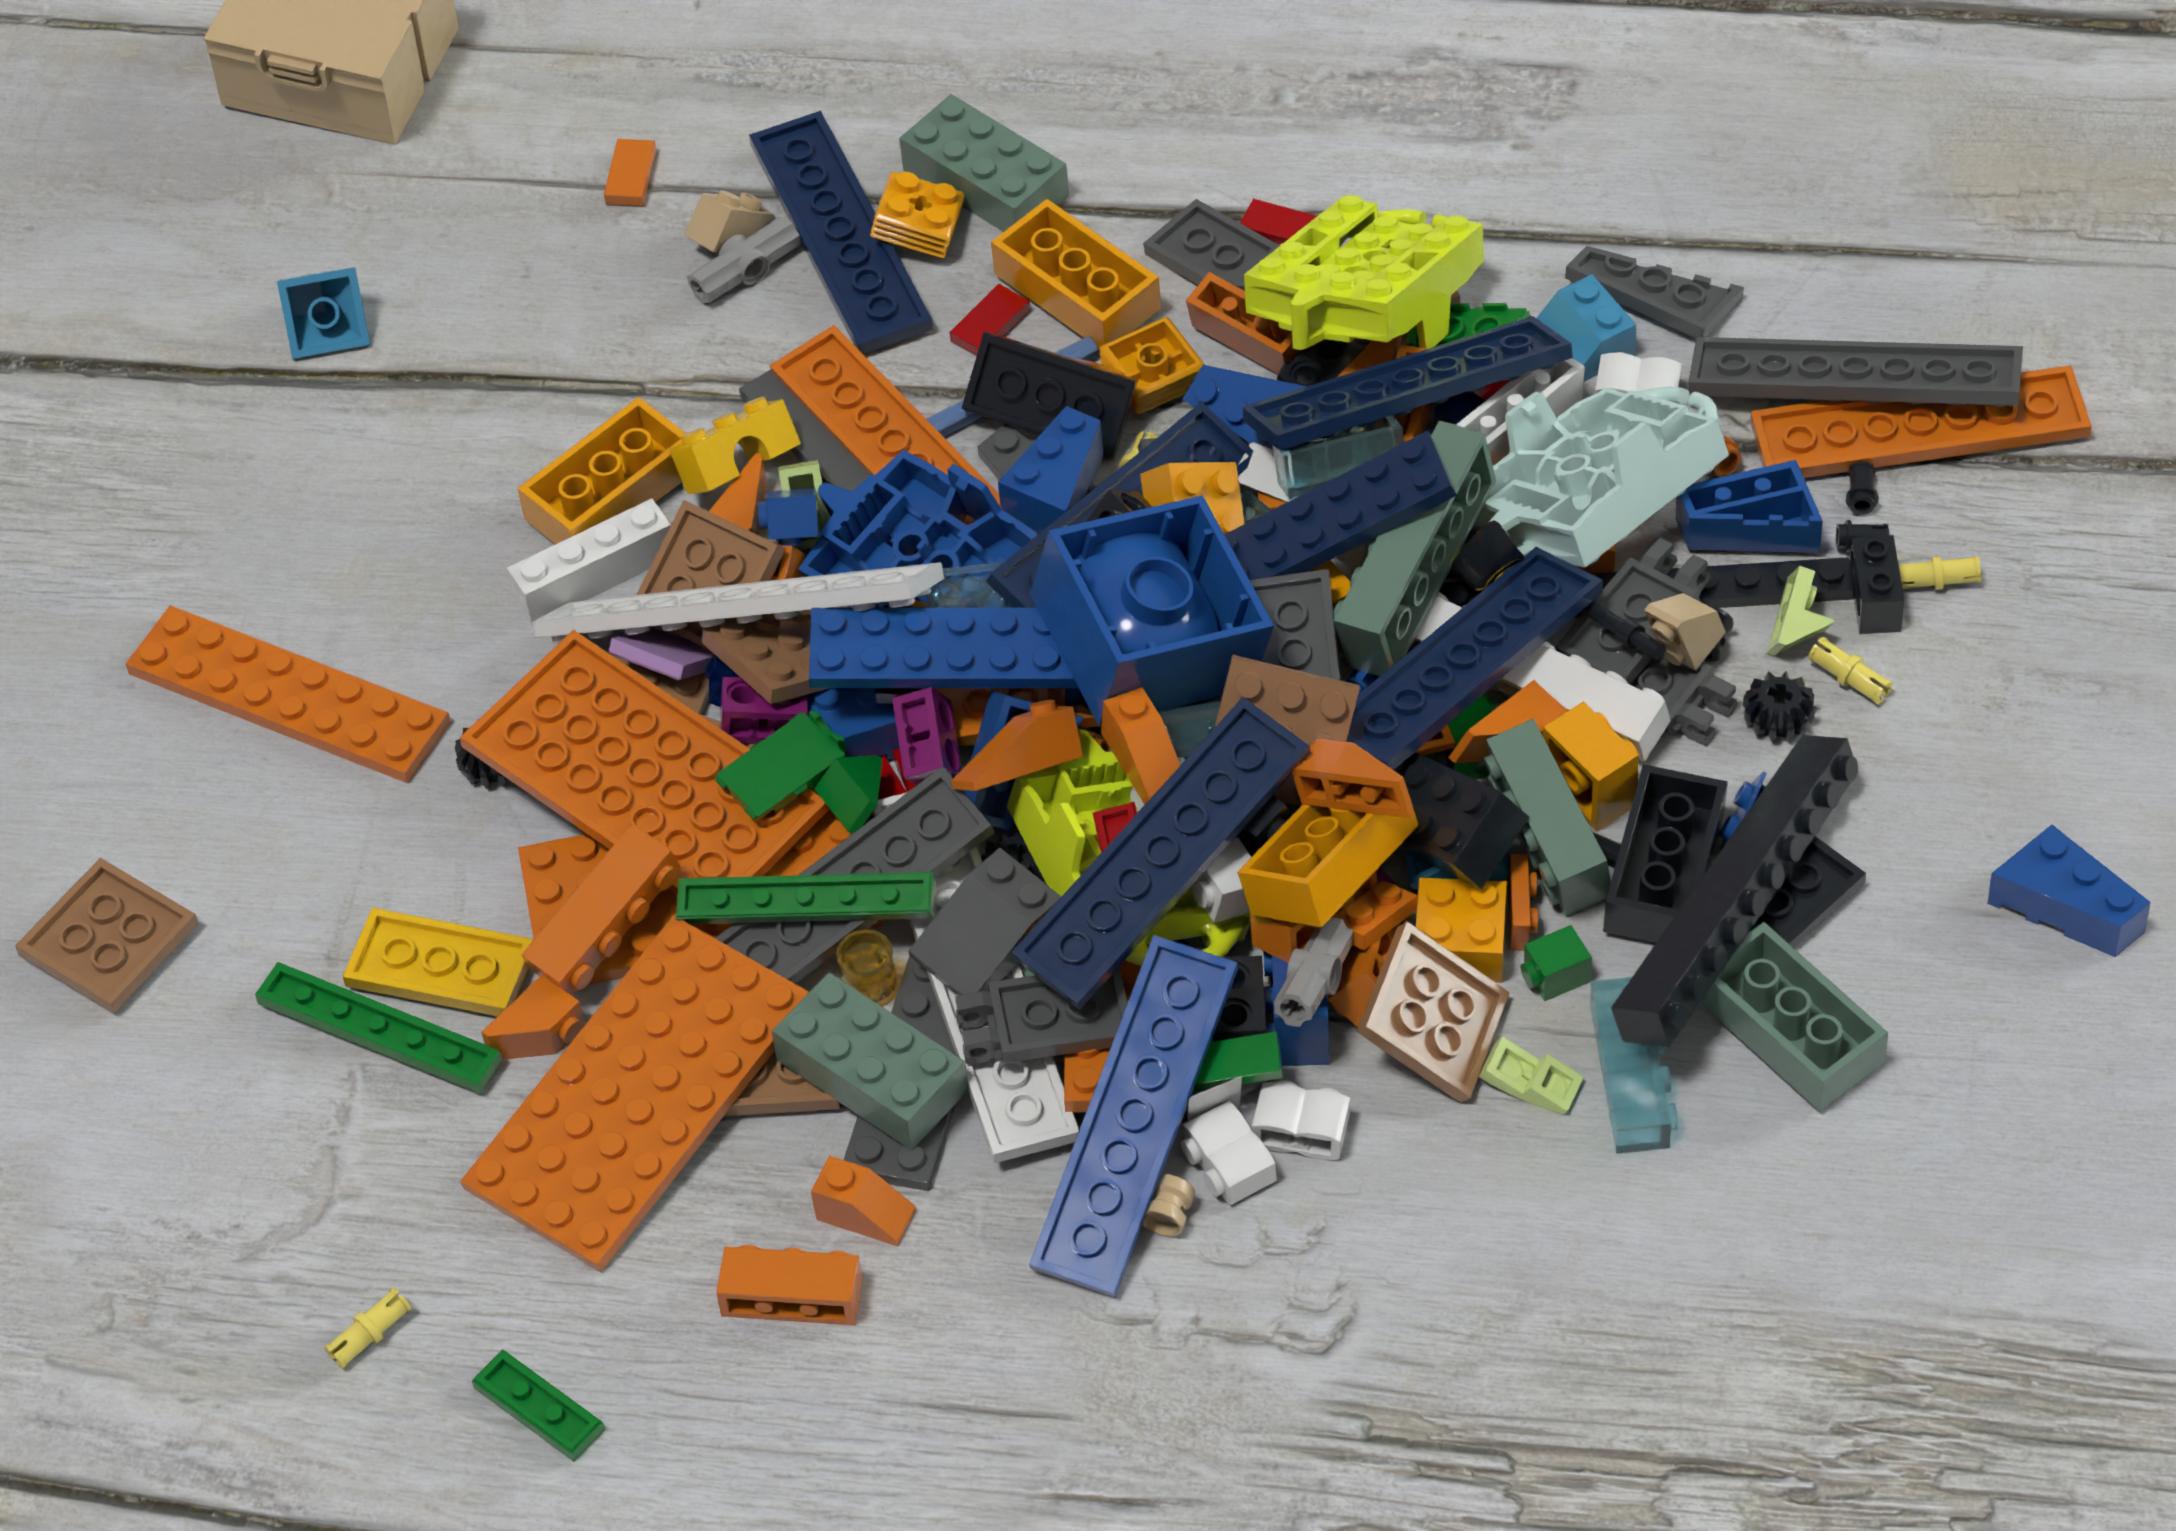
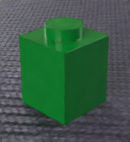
M1572 925L1524 944V963L1520 965L1522 976L1528 987H1535L1544 1001L1591 982L1592 956Z

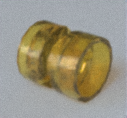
M869 929L857 930L846 935L839 943L836 951L840 979L883 1007L889 1004L896 996L898 989L891 942L882 933Z

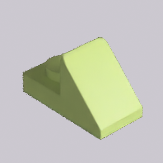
M1799 566L1788 576L1767 648V654L1775 656L1825 632L1835 623L1833 619L1807 611L1811 608L1817 591V587L1812 585L1815 574L1814 570Z

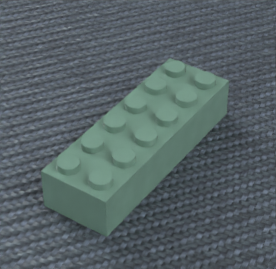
M1440 420L1431 436L1437 446L1457 496L1371 539L1366 560L1362 567L1355 569L1348 594L1344 601L1341 600L1337 603L1333 612V621L1339 637V645L1342 648L1348 667L1381 676L1407 654L1451 569L1455 557L1460 552L1496 483L1485 433Z

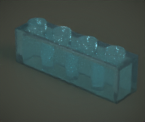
M1632 977L1591 981L1590 1009L1616 1154L1670 1148L1671 1130H1678L1675 1103L1667 1104L1665 1094L1671 1092L1668 1066H1660L1659 1056L1664 1055V1047L1623 1042L1611 1010L1612 1005Z

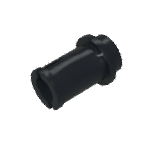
M1866 461L1855 462L1848 470L1850 490L1846 494V504L1854 513L1863 515L1873 511L1874 507L1878 504L1879 495L1874 489V466Z
M1845 520L1844 524H1837L1836 548L1844 549L1845 553H1850L1852 538L1889 535L1888 524H1852L1851 520Z

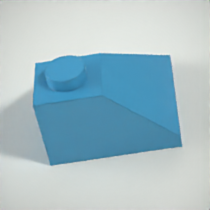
M355 267L318 272L277 281L292 359L371 345Z

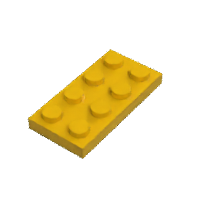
M372 907L343 974V980L346 987L499 1016L517 998L529 968L521 954L534 939Z

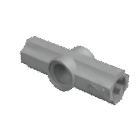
M783 216L748 238L742 235L730 237L721 247L718 257L687 276L688 285L702 304L712 302L741 282L746 285H754L765 277L771 263L801 245L800 234L794 227L793 222L786 216Z
M1331 917L1323 927L1315 928L1304 949L1295 948L1288 963L1287 979L1274 1000L1275 1014L1279 1015L1286 1025L1301 1027L1303 1022L1312 1019L1325 994H1335L1341 978L1342 963L1354 943L1353 930L1349 929L1342 919Z

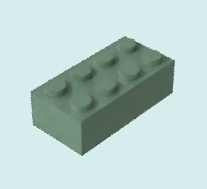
M952 94L899 138L902 165L905 172L913 173L918 179L931 183H947L952 185L956 190L965 194L962 207L1002 232L1011 227L1045 199H1049L1058 206L1069 196L1067 164Z
M1534 718L1486 739L1489 756L1484 758V762L1490 774L1487 776L1492 788L1501 791L1530 817L1520 831L1526 845L1523 848L1525 854H1528V861L1533 870L1539 868L1544 880L1541 884L1550 904L1553 906L1559 903L1565 917L1605 900L1611 883L1607 860Z
M1765 922L1746 935L1744 942L1737 948L1724 971L1720 973L1704 1000L1700 1002L1820 1112L1885 1063L1888 1032Z
M830 972L772 1030L777 1061L910 1150H913L968 1091L966 1065L963 1059Z

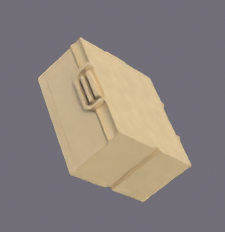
M225 0L203 40H205L207 45V53L210 56L221 105L396 145L425 92L424 81H431L459 26L454 0Z

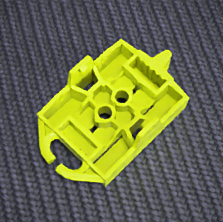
M1355 195L1343 196L1244 274L1246 313L1279 322V328L1292 331L1293 348L1297 350L1306 349L1324 339L1349 343L1355 338L1389 342L1393 338L1407 333L1415 325L1417 326L1420 348H1432L1448 335L1452 294L1463 286L1484 262L1483 224L1468 221L1463 216L1447 217L1435 214L1431 226L1425 224L1426 213L1424 211L1411 209L1378 211L1377 203L1364 201L1361 197ZM1347 238H1351V240H1349L1346 244H1344L1341 247V245L1345 242Z
M1081 729L1078 730L1083 757L1015 778L1007 808L1046 884L1061 897L1101 854L1092 813L1130 803V794L1133 789V785L1113 752H1105L1089 732ZM1189 888L1125 960L1142 967L1148 951L1147 945L1151 943L1153 935L1170 941L1200 936L1204 945L1208 946L1201 951L1224 957L1236 941L1245 939L1251 923L1250 912L1213 923L1205 909L1197 904L1194 893Z

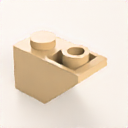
M720 190L719 194L702 193L684 235L710 251L719 253L723 244L730 237L742 235L748 238L772 221L774 214L761 207L762 200L747 193H741L740 197L724 190Z
M1685 593L1649 603L1644 609L1651 625V633L1657 638V641L1666 646V652L1663 657L1677 666L1683 663L1697 670L1726 633L1716 610Z

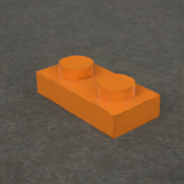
M1511 854L1509 863L1510 877L1507 878L1509 950L1524 951V944L1528 943L1529 934H1537L1538 908L1530 907V898H1536L1537 875L1536 872H1529L1528 854Z
M1381 881L1333 918L1342 919L1344 924L1353 930V946L1365 950L1417 911L1418 895L1404 890L1395 884Z

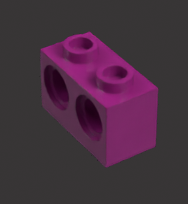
M722 677L720 729L741 743H757L789 722L788 720L798 713L804 712L807 715V695L770 704L741 677Z
M932 687L892 698L904 779L917 786L942 766L954 778L962 768L951 700Z

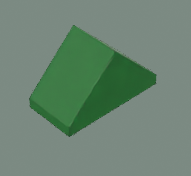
M876 755L835 758L814 788L847 831L852 834L863 826L878 803L883 759Z

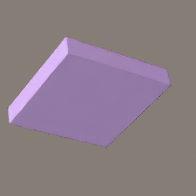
M650 627V630L634 635L624 634L612 638L608 651L611 655L676 680L686 679L714 670L719 667L720 659L712 651L653 627Z

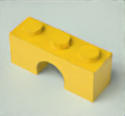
M765 396L756 398L743 405L744 412L735 415V412H731L712 420L713 428L707 431L704 428H699L681 436L683 443L671 448L669 451L687 495L711 491L740 476L734 461V449L737 443L743 448L748 462L755 453L763 456V461L770 460L800 445V439L784 400L767 402Z

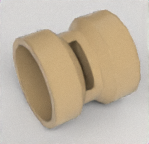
M1161 1174L1154 1196L1146 1210L1147 1215L1143 1226L1150 1232L1160 1236H1179L1186 1222L1184 1212L1192 1206L1196 1195L1193 1186L1178 1176Z

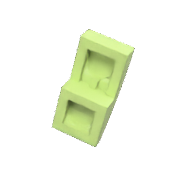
M1503 1036L1495 1042L1479 1075L1481 1079L1514 1097L1560 1114L1568 1112L1584 1076L1551 1055L1545 1054L1539 1060Z

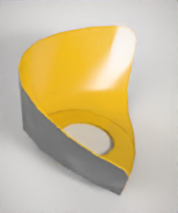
M1492 520L1486 523L1455 557L1451 569L1454 574L1474 590L1483 591L1505 573L1503 572L1504 570L1515 565L1524 555L1515 546L1500 523Z

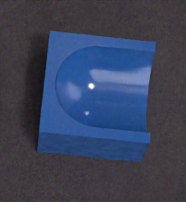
M1203 495L1049 530L1030 594L1098 726H1102L1104 700L1143 687L1158 712L1222 696L1232 655L1262 662L1274 628L1273 622Z

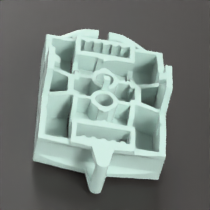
M1659 387L1638 392L1630 390L1628 393L1604 388L1600 392L1578 401L1560 416L1556 417L1543 393H1532L1505 415L1510 453L1493 466L1496 483L1478 515L1473 529H1476L1478 532L1486 523L1495 520L1500 523L1524 556L1537 546L1575 566L1586 567L1593 564L1604 552L1617 542L1627 538L1631 531L1672 499L1682 495L1686 488L1703 475L1710 473L1717 464L1729 456L1715 403L1710 397L1702 393L1693 392L1690 395L1687 389L1679 387ZM1688 402L1691 408L1698 410L1697 413L1690 412L1684 404Z

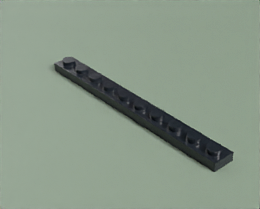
M1849 557L1708 566L1705 571L1710 573L1711 579L1700 592L1699 602L1717 608L1780 604L1787 578L1799 566L1815 571L1812 585L1817 587L1813 602L1853 600L1854 585ZM1672 568L1667 576L1674 579L1680 568ZM1617 572L1591 574L1603 580L1604 589ZM1466 582L1443 583L1439 590L1449 602L1460 607L1468 604L1482 592L1474 590ZM1579 612L1575 617H1580L1582 613Z

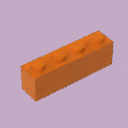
M632 823L521 954L530 969L539 977L541 975L545 976L572 996L578 990L585 988L592 980L594 970L604 958L611 956L617 951L622 942V937L633 924L639 923L646 916L650 904L661 891L668 889L675 881L677 871L681 866L672 851Z

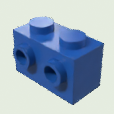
M814 488L765 491L766 501L758 502L760 530H768L769 540L777 539V544L793 546L801 545L802 537L818 536Z

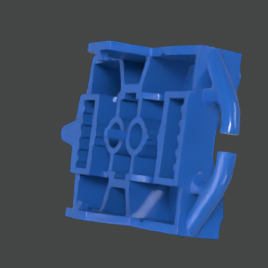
M903 449L876 475L872 473L853 491L830 483H824L819 486L818 494L830 519L820 531L821 537L798 570L802 577L941 562L943 572H950L944 575L942 581L930 587L931 593L914 597L915 600L937 608H1012L986 580L991 572L1038 534L1003 511L988 486L960 467L952 464L947 470V475L930 463ZM967 515L976 520L970 525L964 523ZM918 551L917 554L909 556L912 552ZM889 601L878 602L874 608H884V605H889ZM849 605V606H840V607H838V608H851V607H850V605Z

